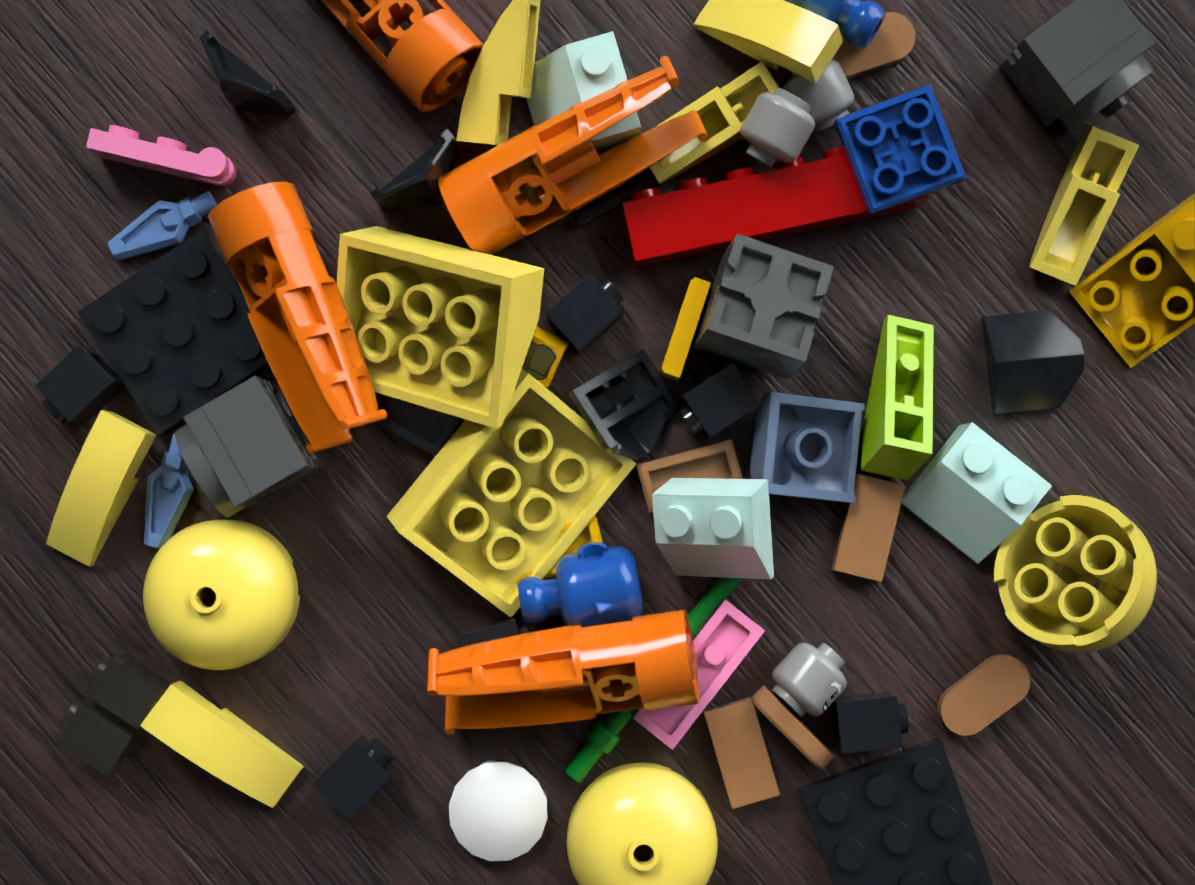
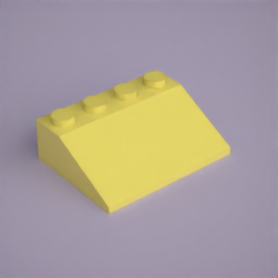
M378 226L340 234L337 287L356 334L374 391L495 429L502 427L539 320L544 268Z
M521 369L502 427L495 429L465 420L386 517L398 533L511 618L520 608L518 583H514L522 574L533 572L529 577L543 579L634 468L636 463L630 458L605 451L582 417L532 375ZM572 523L566 532L558 534L566 524Z

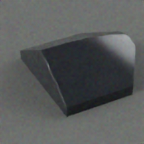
M207 30L202 34L200 40L225 98L234 109L289 117L295 112L296 108L283 91L265 80L219 43Z
M448 129L440 134L441 140L381 190L376 187L370 192V195L384 213L440 205L442 203L443 197L438 179L453 170L459 154L455 138Z
M1050 310L982 317L992 414L1060 408L1084 371V351L1081 339Z
M644 349L568 393L603 449L634 460L639 459L659 446L672 416L676 414L680 406Z

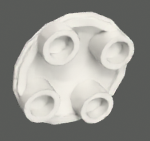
M485 761L478 767L469 770L456 784L449 802L450 826L457 841L472 855L488 861H509L527 853L541 838L548 819L547 795L541 788L538 780L523 767L506 761Z

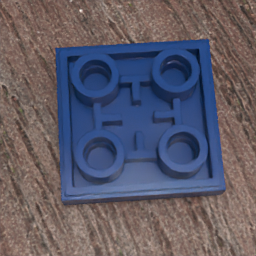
M931 84L835 119L833 123L869 216L963 182L966 179Z

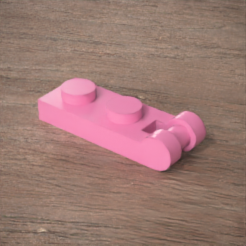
M110 125L108 132L90 129L86 148L103 159L215 186L230 185L236 177L237 170L235 164L221 150L214 147L205 148L197 154L186 151L187 145L180 141L166 137H157L155 144L139 140L138 132L116 125Z

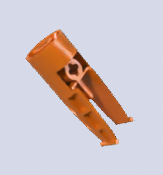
M321 0L339 23L354 37L418 110L422 112L434 111L449 103L468 86L471 73L484 44L444 0H428L437 11L426 16L418 4L420 0H362L371 10L363 18L348 0ZM406 21L411 27L403 31L400 24ZM382 33H384L392 47L387 58L373 43Z
M662 56L659 61L661 67L631 80L623 81L614 88L582 103L578 102L567 111L538 126L533 125L524 132L439 177L438 184L447 209L472 251L493 255L573 211L580 209L583 205L608 191L618 188L645 169L664 160L668 155L694 138L698 137L701 142L707 141L708 134L695 110L658 125L599 155L590 139L652 103L674 87H677L680 81L670 59L667 56Z
M271 182L241 191L215 206L208 215L209 222L228 268L233 269L251 312L247 313L264 355L291 411L310 442L306 446L308 453L311 454L352 442V435L349 429L386 419L387 412L384 409L379 410L372 381L335 280L328 275L313 239L314 232L294 184L289 182Z
M686 610L632 617L630 621L582 627L581 625L563 626L480 642L439 654L438 649L432 648L429 650L427 695L446 696L445 734L448 735L454 734L455 729H488L593 719L596 718V714L638 708H644L645 711L699 704L698 671L689 618Z

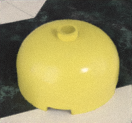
M1082 495L1060 496V501L1047 504L1030 513L1022 525L1001 543L995 560L994 582L998 584L1000 598L1006 611L1005 615L1021 632L1055 650L1070 653H1089L1117 644L1129 636L1141 624L1154 600L1157 568L1148 540L1141 530L1123 513L1100 499ZM1101 582L1098 589L1093 587L1094 584Z
M209 520L186 527L172 536L159 549L148 568L143 588V605L149 627L159 643L170 654L194 667L208 670H228L257 661L273 651L284 640L297 616L300 595L298 596V582L292 564L293 560L288 551L273 535L248 522L239 520ZM208 588H211L216 594V601L212 606V596Z
M645 762L628 763L614 767L595 778L594 782L581 794L572 809L567 829V855L572 873L578 885H706L716 863L718 839L711 810L701 792L686 778L672 771L669 767ZM639 845L650 846L652 848L650 859L640 861L634 851Z

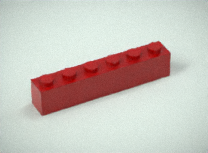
M843 147L824 152L822 160L804 163L803 157H798L791 163L779 161L774 164L775 170L757 174L754 167L742 168L727 173V180L708 184L707 178L691 179L678 184L679 191L659 194L658 188L637 191L629 195L631 201L622 203V216L634 268L726 249L736 233L763 241L920 207L929 198V194L869 216Z

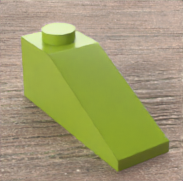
M887 315L883 321L862 426V471L908 480L932 455L934 325Z

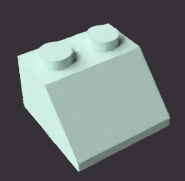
M613 31L564 45L535 62L531 99H527L534 125L538 126L567 111L572 105L589 100L627 80ZM637 112L590 138L596 152L611 149L640 135L641 124Z
M971 422L957 427L904 494L901 504L978 564L1022 525L1052 485Z
M671 478L652 494L656 545L676 576L772 579L774 577L768 479Z

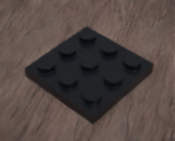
M199 231L77 312L158 436L166 435L185 422L184 416L270 366L248 318L247 313L251 312L239 283L207 235L202 231Z
M939 738L798 787L833 885H989L993 883L942 740Z

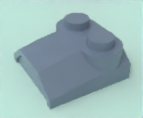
M765 392L755 416L750 463L751 479H768L769 494L855 503L854 486L862 411L865 410V404Z

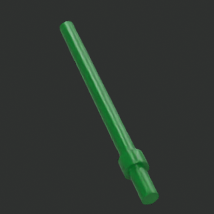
M718 577L688 615L693 640L743 578ZM639 708L611 712L603 722L598 720L586 735L589 740L568 765L565 772L580 783L604 752L609 755L621 740L618 736Z

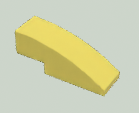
M512 0L498 19L484 43L471 73L461 107L456 141L500 145L508 140L512 97L531 99L541 0Z
M709 0L694 22L696 29L760 62L763 61L765 65L775 70L780 65L815 84L843 43L838 24L784 0Z
M763 61L722 88L715 87L661 123L663 124L695 110L708 134V140L701 142L696 137L668 155L664 160L650 166L660 184L743 139L740 133L741 126L758 96L764 92L774 94L776 89L779 88Z
M1086 124L1047 214L1029 264L1030 268L1074 286L1077 285L1120 196L1117 191L1137 152L1138 144Z
M100 411L61 496L46 542L47 545L89 567L94 565L139 480L135 478V475L156 434L114 412Z
M181 680L170 684L140 725L194 764L271 808L276 806L304 767L228 709L223 708L220 710Z

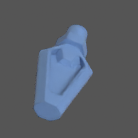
M209 191L193 199L188 196L178 201V203L159 200L108 242V247L115 259L121 261L181 244L190 226L192 227L202 222V216L210 213L217 206V203Z
M175 433L172 436L169 452L164 451L162 465L147 476L144 544L155 548H161L171 538L195 490L186 470L187 465L177 445Z

